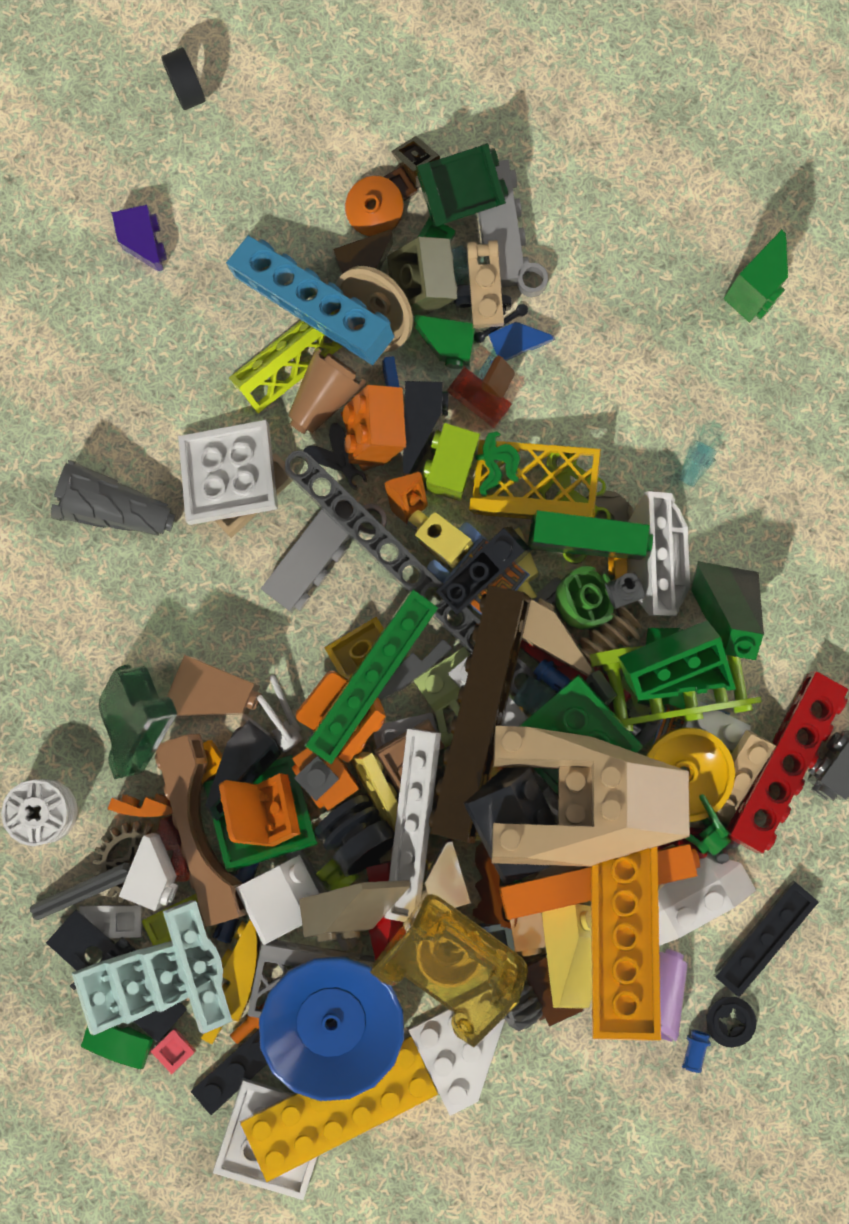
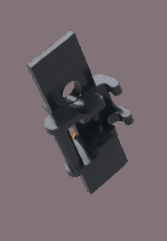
M77 909L46 942L76 971L94 964L88 962L85 957V951L88 947L96 946L102 951L100 962L136 951L123 937L117 943L110 940ZM74 982L70 985L73 990L76 989ZM179 1002L162 1012L154 1011L134 1022L158 1043L188 1008Z

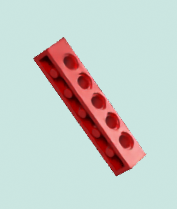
M817 671L807 674L772 740L776 747L726 828L729 832L728 836L733 841L754 853L764 854L765 850L769 851L777 838L775 831L779 823H784L790 814L791 807L789 804L793 796H797L805 785L803 777L807 769H811L819 758L820 753L817 750L821 742H825L833 731L834 726L831 723L835 715H839L847 704L848 699L845 696L849 690L848 688ZM815 701L822 707V714L819 718L815 717L811 711V706ZM801 728L808 734V741L805 745L801 744L797 739V733ZM787 755L794 761V768L791 772L786 771L783 767V759ZM773 782L780 788V795L775 800L770 797L768 792L769 786ZM758 810H762L766 815V821L761 827L757 826L754 821V815Z

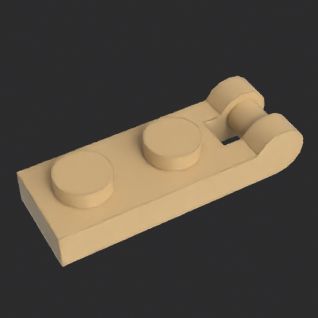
M489 240L488 244L477 245L476 241L467 242L473 328L504 326L498 241ZM489 256V264L478 265L477 257Z

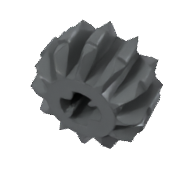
M517 974L511 977L508 976L493 988V1001L498 1007L497 1010L501 1013L502 1018L507 1021L508 1025L515 1030L527 1029L537 1023V1020L543 1016L542 1004L538 1000V995L525 978H521Z

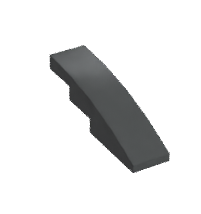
M443 639L422 661L412 653L395 670L378 695V698L382 701L413 683L414 680L433 668L452 650V647Z

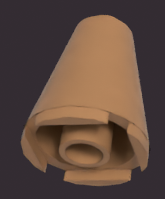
M318 346L313 352L288 414L292 419L290 425L303 434L307 430L312 433L316 431L367 383L363 377L358 382L355 379L357 372L332 354L328 353L326 357L322 356L320 353L323 349Z

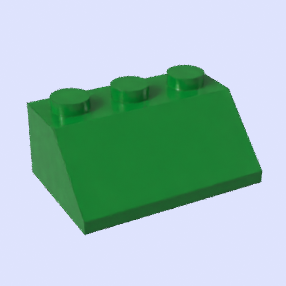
M782 229L741 271L723 298L749 323L755 317L761 320L785 291L782 285L788 278L786 233Z

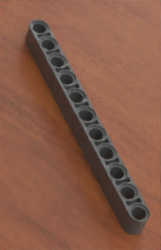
M294 451L289 454L285 462V472L288 477L408 593L410 590H415L425 598V592L428 588L435 587L439 589L443 585L309 454L304 451ZM296 458L305 460L308 465L307 471L303 474H295L290 469L291 461ZM325 480L328 482L330 492L326 496L315 494L312 488L315 481ZM341 501L348 502L352 507L351 516L347 518L339 517L335 511L336 504ZM361 523H369L373 526L375 532L372 539L365 540L358 535V527ZM390 544L396 549L397 554L393 561H385L381 557L380 550L383 545ZM407 566H413L418 570L419 576L414 583H408L403 578V570ZM440 597L439 602L435 604L438 609L433 617L470 653H473L474 646L470 643V635L475 625L480 623V620L466 607L461 611L463 616L462 622L458 626H452L447 619L448 613L452 609ZM519 658L517 659L510 691L517 695L526 696L534 692L537 680L536 675L533 674L534 672ZM519 673H524L528 677V685L522 690H518L514 685V678Z

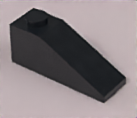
M249 720L243 727L237 728L233 732L231 739L227 742L205 804L212 818L216 821L224 815L219 784L225 780L253 784L281 755L275 740Z

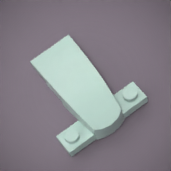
M191 900L163 911L171 942L129 952L72 972L90 1034H98L123 1022L129 1024L154 1011L162 1012L187 998L190 999L199 1032L204 1034L232 1022L221 985L223 981L221 958L214 944L207 938L196 901Z

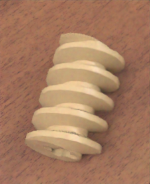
M625 607L617 608L618 616L612 613L611 615L614 616L608 621L609 624L604 623L598 627L600 632L594 629L589 630L588 633L591 641L584 637L580 638L581 651L590 663V654L619 649V644L630 647L628 636L636 640L640 638L636 629H642V626ZM595 666L599 670L603 671L602 666Z

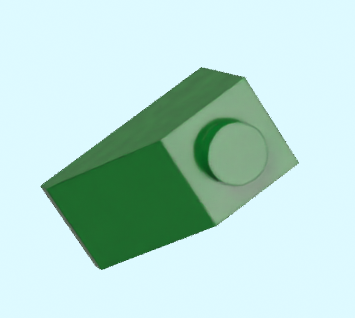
M415 315V329L439 361L445 362L446 367L453 369H462L463 365L470 366L475 333L473 323Z

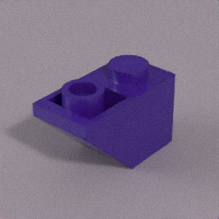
M147 204L111 212L117 241L121 248L157 271L164 270L162 261L167 260L163 242L158 243L156 232L161 231L157 214H151Z

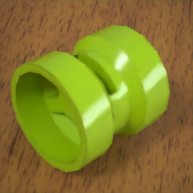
M333 858L316 873V876L321 881H326L330 885V891L350 886L359 877L358 874L349 877L344 876Z

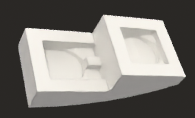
M141 905L79 906V912L109 938L142 937Z

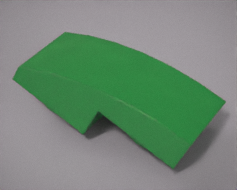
M87 1025L81 1047L111 1061L141 1070L145 1067L153 1039L129 1026L125 1028L114 1026L92 1035Z

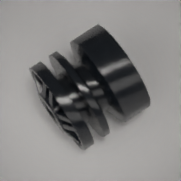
M367 794L358 795L339 805L315 828L314 833L321 841L325 840L323 846L326 850L339 848L333 860L346 877L363 871L366 867H369L383 857L393 847L395 832L388 822L382 820L372 824L378 817L379 810L375 806L371 807L372 801Z

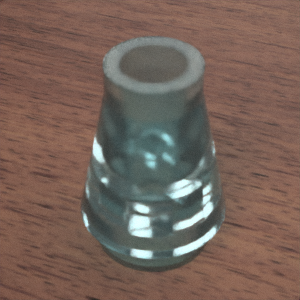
M697 440L693 446L689 445L678 480L694 488L700 478L716 461L714 457L717 451Z

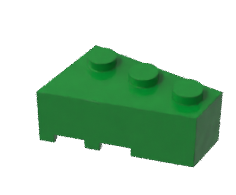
M707 620L618 656L626 682L638 700L678 696V693L696 691L697 694L707 693L708 689L725 688L726 691L736 690L721 637Z

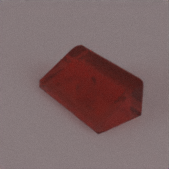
M464 367L446 391H449V394L490 426L497 428L512 406V403L505 397L498 398L482 390L483 380Z

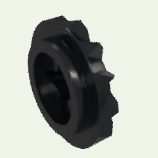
M736 996L722 997L717 1002L711 1004V1008L706 1015L709 1034L722 1046L731 1048L742 1046L755 1033L757 1020L754 1010L746 1001ZM734 1009V1017L741 1023H744V1025H733L728 1035L727 1025L719 1020V1018H728Z

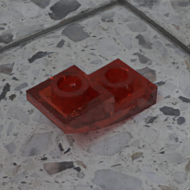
M172 815L160 819L158 831L160 832L165 849L173 850L171 862L174 864L173 868L177 875L175 882H186L189 880L190 871L187 860L184 859L180 847L182 842L179 832L173 824Z

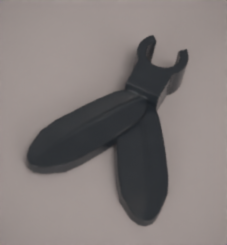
M332 423L329 436L333 452L318 446H307L304 448V452L309 454L318 464L342 471L348 479L351 488L357 490V485L352 483L353 477L357 475L362 476L364 482H367V478L362 471L357 470L353 464L349 463L348 453L345 452L344 448L345 432L338 423Z

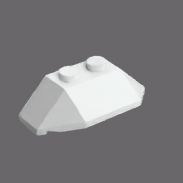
M644 492L628 521L650 525L649 533L653 534L652 550L646 553L645 558L642 560L627 559V573L635 572L644 590L645 598L638 600V602L649 616H677L679 607L684 602L690 589L688 526L681 511L674 503L675 498L672 493Z
M708 853L706 858L699 859L700 868L696 869L698 876L666 883L658 891L659 946L681 938L721 916L753 894L756 889L743 865L733 860L721 864L717 861L715 855L713 856Z

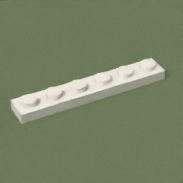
M407 729L389 881L410 880V888L385 914V918L410 924L419 922L430 830L429 817L433 805L441 733Z

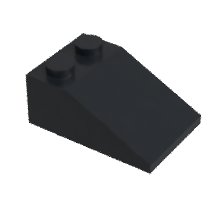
M405 381L404 419L406 448L403 449V476L416 472L433 441L436 430H439L442 424V416H448L449 391H442L443 382Z

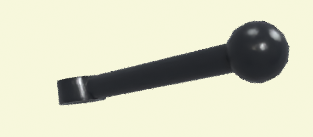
M524 304L518 305L515 312L504 318V325L518 316H525L528 312L527 306ZM502 326L489 327L483 332H476L474 334V341L476 343L484 342L488 334Z

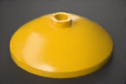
M689 727L672 730L656 740L646 754L649 758L678 768L685 766L687 771H689V822H696L709 817L699 799L700 794L705 795L716 813L723 807L732 793L735 782L733 758L726 745L718 737L705 730Z

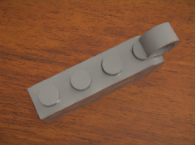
M509 160L499 161V166L495 168L498 178L505 180L508 196L504 197L506 204L478 213L482 244H488L489 240L498 241L501 288L517 286L523 295L537 297L546 289L548 273L542 265L529 263L528 257H523L521 246H526L524 227H518L517 217L522 216L521 203L519 198L514 199L513 188H517L515 169L510 170ZM484 256L485 264H489V256ZM530 272L537 273L542 278V284L536 288H530L524 284L523 276Z
M341 501L336 504L335 511L339 517L347 518L352 514V507L348 502ZM376 504L364 505L363 507L367 511H375L381 515V525L386 528L387 518L385 511ZM321 509L260 589L291 613L295 609L301 611L311 598L307 593L315 584L319 587L329 575L326 568L333 560L339 562L348 550L344 545L350 539V536ZM362 524L358 527V535L362 532L366 536H374V529H367Z

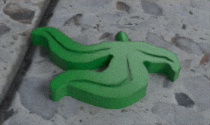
M497 431L488 433L483 445V454H478L475 457L477 461L485 459V464L490 470L488 477L479 487L480 493L484 497H487L488 490L496 487L503 477L502 471L495 461L506 463V475L511 481L519 482L520 480L516 476L520 465V455L509 444L497 447L496 438L501 436Z

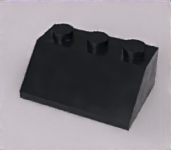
M503 767L463 803L491 860L493 823L558 825L530 767ZM493 863L503 884H510L551 866Z

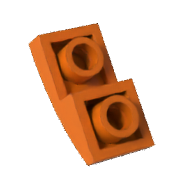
M158 793L155 794L154 798L145 797L142 807L138 805L139 799L126 794H122L121 798H111L108 810L137 817H158L173 814L170 800Z

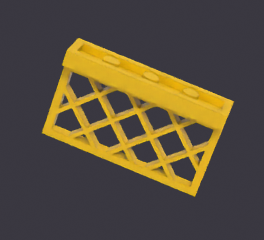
M479 440L478 454H483L485 440ZM497 441V447L509 444L518 453L520 451H529L535 458L523 470L518 468V474H516L519 479L522 477L532 489L523 497H514L508 490L515 483L511 480L506 484H503L501 481L499 484L502 487L495 493L487 495V497L482 496L479 487L488 477L490 470L484 460L476 462L473 497L470 498L469 510L473 514L531 520L535 512L539 510L595 518L601 449ZM534 452H543V453H542L540 456H537ZM550 453H559L565 462L551 473L542 460ZM564 454H572L573 456L568 459ZM581 455L593 456L592 468L581 475L572 463ZM499 461V462L497 463V465L499 466V468L502 467V466L505 464L504 462H501V461ZM539 463L549 476L534 487L525 474ZM484 466L488 469L485 474H483ZM570 466L579 478L564 489L555 477ZM591 475V482L589 485V483L585 479H587ZM553 480L562 492L553 500H546L538 491ZM583 482L590 490L588 503L575 502L568 493ZM504 491H506V493H507L509 496H499V495H501ZM536 494L539 497V499H534L530 497ZM565 496L569 499V501H560Z

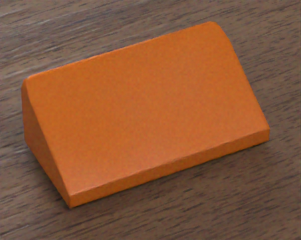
M412 473L384 483L391 511L404 523L407 524L415 511L420 510L422 512L428 506L421 473Z

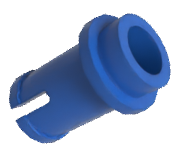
M544 659L536 667L533 674L537 676L536 680L538 682L543 681L554 691L558 692L571 680L554 667L555 663L553 661L548 662Z
M691 1030V1034L687 1035L686 1039L689 1042L682 1068L695 1073L702 1072L707 1046H711L709 1034L698 1030Z

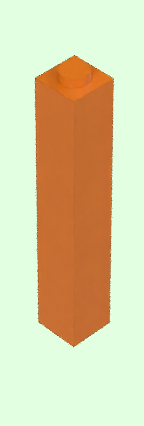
M681 844L657 850L658 885L698 876L696 869L700 868V860L696 849L691 850L690 844ZM591 866L500 886L499 890L506 919L511 920L591 901Z

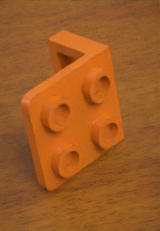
M328 671L296 711L297 721L315 730L349 679L335 671ZM378 697L339 752L338 758L349 763L354 755H359L371 734L377 732L382 727L386 715L381 700Z
M279 773L259 784L225 780L219 784L227 825L226 829L229 839L233 843L273 847L301 834L288 774Z

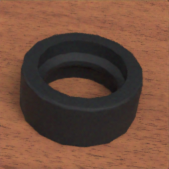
M181 47L162 55L163 65L183 110L204 103L206 101L204 93L184 48Z

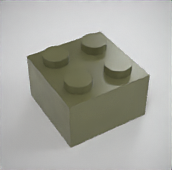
M417 237L387 256L389 277L405 293L411 307L412 316L428 315L457 299V283L454 276L450 239Z

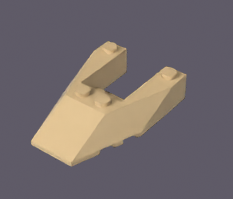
M495 727L494 767L558 769V825L493 823L492 863L594 866L597 863L624 857L637 851L654 848L690 836L689 771L590 736L532 727Z

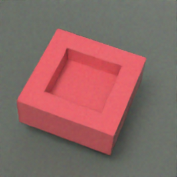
M174 1028L150 1052L173 1074L195 1053L196 1049Z

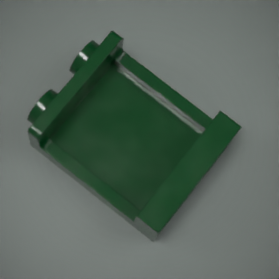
M486 143L415 167L433 227L506 204L504 197L508 196V189L505 180L498 178L495 167L499 166V159L495 148L490 149L489 144Z

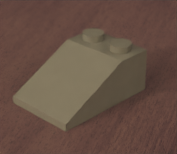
M410 880L358 883L299 899L304 937L317 936L318 942L336 940V935H341L342 940L360 938V932L373 929L410 888Z

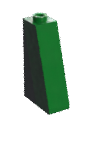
M537 510L531 518L528 546L532 550L642 560L646 557V553L652 550L653 534L649 533L650 525Z
M698 561L691 591L706 620L720 635L725 654L756 660L764 636L759 572Z

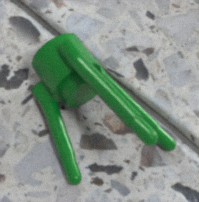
M700 794L699 799L712 823L708 818L701 820L705 825V828L699 833V836L702 838L701 841L691 834L685 839L695 845L702 854L709 851L714 856L724 849L732 839L728 836L729 832L720 822L705 795Z

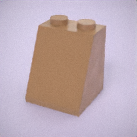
M184 655L160 714L171 717L249 714L250 709L254 711L259 705L257 697L262 695V693L258 692L259 685Z

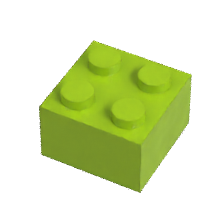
M444 423L442 431L436 430L431 445V453L435 455L433 460L427 459L422 474L423 482L426 483V491L461 501L478 447L480 433Z

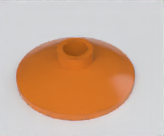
M365 177L359 180L347 195L345 203L346 216L351 226L366 236H372L390 229L392 231L399 224L403 215L404 200L402 193L395 183L385 177ZM375 199L376 207L369 210L367 207L368 202Z

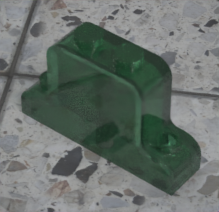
M123 665L116 668L99 698V711L112 746L108 761L113 778L118 779L144 772L177 716L172 699L170 697L159 698L150 673L145 666L132 668L131 665Z

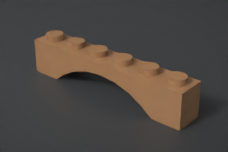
M186 734L154 745L156 750L155 761L158 768L162 771L165 782L164 793L171 803L173 810L172 821L180 835L182 842L180 847L184 859L187 860L190 871V885L196 892L199 903L198 909L205 927L248 915L235 889L243 883L226 871L210 847L204 831L201 817V789L203 776L208 766V759L201 735Z

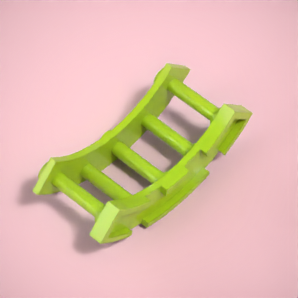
M642 646L590 654L592 667L603 666L604 671H607L609 684L617 694V697L612 701L614 713L629 731H634L633 724L678 716H684L685 722L704 719L703 712L732 707L734 708V713L752 711V704L762 702L761 696L747 698L741 660L739 657L727 655L736 690H733L735 701L728 702L726 689L717 688L713 689L716 704L698 707L696 691L683 692L686 709L664 712L662 698L649 699L652 715L628 718L620 674L622 667L618 656Z

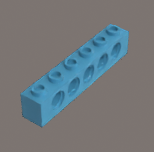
M248 235L226 262L236 279L372 366L395 338L390 327L391 322L386 316L380 312L373 314L356 297L349 299L343 295V291L331 282L325 284L313 270L307 267L303 270L298 267L297 263L285 253L279 255L274 252L273 247L263 239L257 241ZM293 280L290 284L284 285L286 282ZM316 295L313 299L307 300L310 296ZM340 309L338 313L330 315L334 310ZM364 324L360 329L353 330L357 325Z

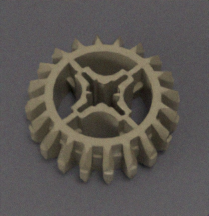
M134 821L131 831L128 822H124L121 824L122 834L116 827L110 829L113 839L108 836H102L101 841L107 847L95 848V852L103 856L102 859H94L92 862L93 865H101L102 870L94 872V877L112 869V867L115 868L123 864L121 862L133 859L142 837L151 834L153 824L147 823L143 831H141V822ZM158 829L154 833L160 835L161 837L163 834V830ZM131 837V845H129L126 856L112 858L117 845ZM166 838L162 842L164 846L170 844L172 840L170 838ZM171 849L167 851L168 856H172L177 853L176 849ZM171 861L173 868L178 866V862ZM123 884L112 887L108 891L107 896L111 898L117 892L120 895ZM118 896V903H124L126 899ZM129 901L131 906L136 905V903Z

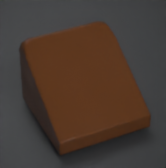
M495 356L482 382V390L498 398L504 397L515 376L514 370L503 357Z

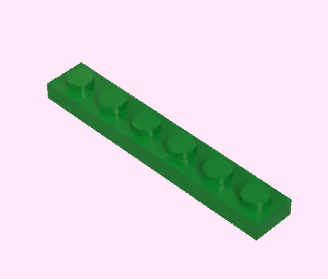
M410 590L304 744L307 749L327 763H333L437 611V606L415 590Z

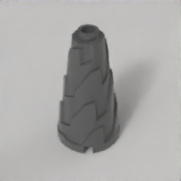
M68 460V463L65 464L55 490L54 497H57V501L60 502L58 505L52 504L51 518L59 521H73L96 527L139 531L159 536V533L164 534L165 530L171 532L176 514L171 513V508L167 507L168 504L150 498L131 487L118 483L117 480L83 467L79 462Z

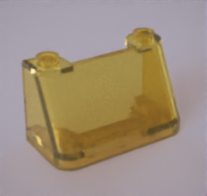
M429 894L417 905L374 962L370 973L387 985H397L404 977L454 1012L451 1025L455 1035L474 1048L518 1005L528 974V967L519 954L437 895Z

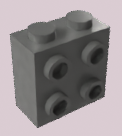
M842 731L841 734L836 732L826 744L829 750L823 759L819 757L815 765L808 769L811 775L807 781L814 785L811 790L824 800H847L849 797V731Z

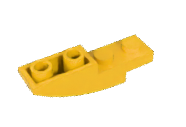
M249 919L248 923L241 922L234 935V938L238 940L234 950L227 949L221 960L222 967L224 968L223 978L230 981L229 985L223 983V992L231 1018L237 1022L241 1019L249 1002L259 957L260 937L251 919ZM223 1026L204 1033L201 1039L213 1044Z

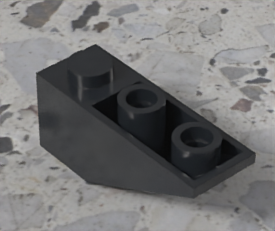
M504 527L436 592L456 614H459L488 589V585L492 586L532 549L512 527Z

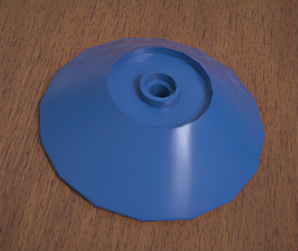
M344 956L314 958L289 970L269 991L259 1018L260 1049L272 1074L294 1093L318 1101L351 1099L375 1087L395 1065L404 1041L403 1009L392 985L370 965ZM333 1018L337 1023L333 1027H328L325 1024L326 1020Z

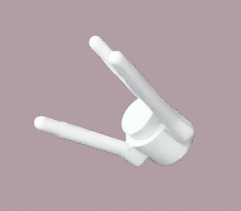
M271 675V683L289 723L287 721L281 722L262 695H259L257 700L276 726L271 731L274 737L248 715L243 714L242 719L245 722L249 720L275 740L277 746L285 753L303 739L299 733L302 729L296 722L275 675Z

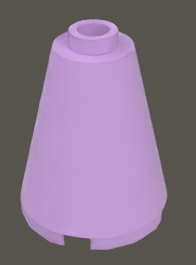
M666 949L665 953L659 952L661 1039L670 1042L674 1040L676 1042L679 1036L688 964L683 961L684 955L674 950Z

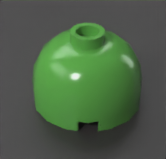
M581 566L567 574L558 584L555 593V606L561 619L568 625L581 630L597 628L611 620L614 616L611 615L614 607L611 604L605 587V583L611 580L606 574L601 576L598 572L593 571L596 568L591 566Z

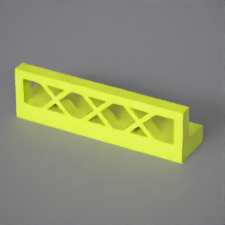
M300 320L231 375L229 379L259 414L304 377L310 360L308 362L300 361L301 352L305 348L313 347L316 349L317 346L324 348L320 354L326 357L328 353L334 354L343 346L335 341L323 343L325 335ZM283 366L292 367L291 374L286 380H276L277 372ZM259 385H268L267 395L256 402L250 392Z

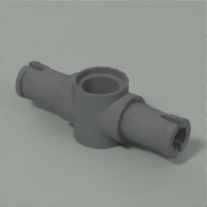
M635 572L626 573L620 578L605 583L608 597L614 609L645 598L642 584Z

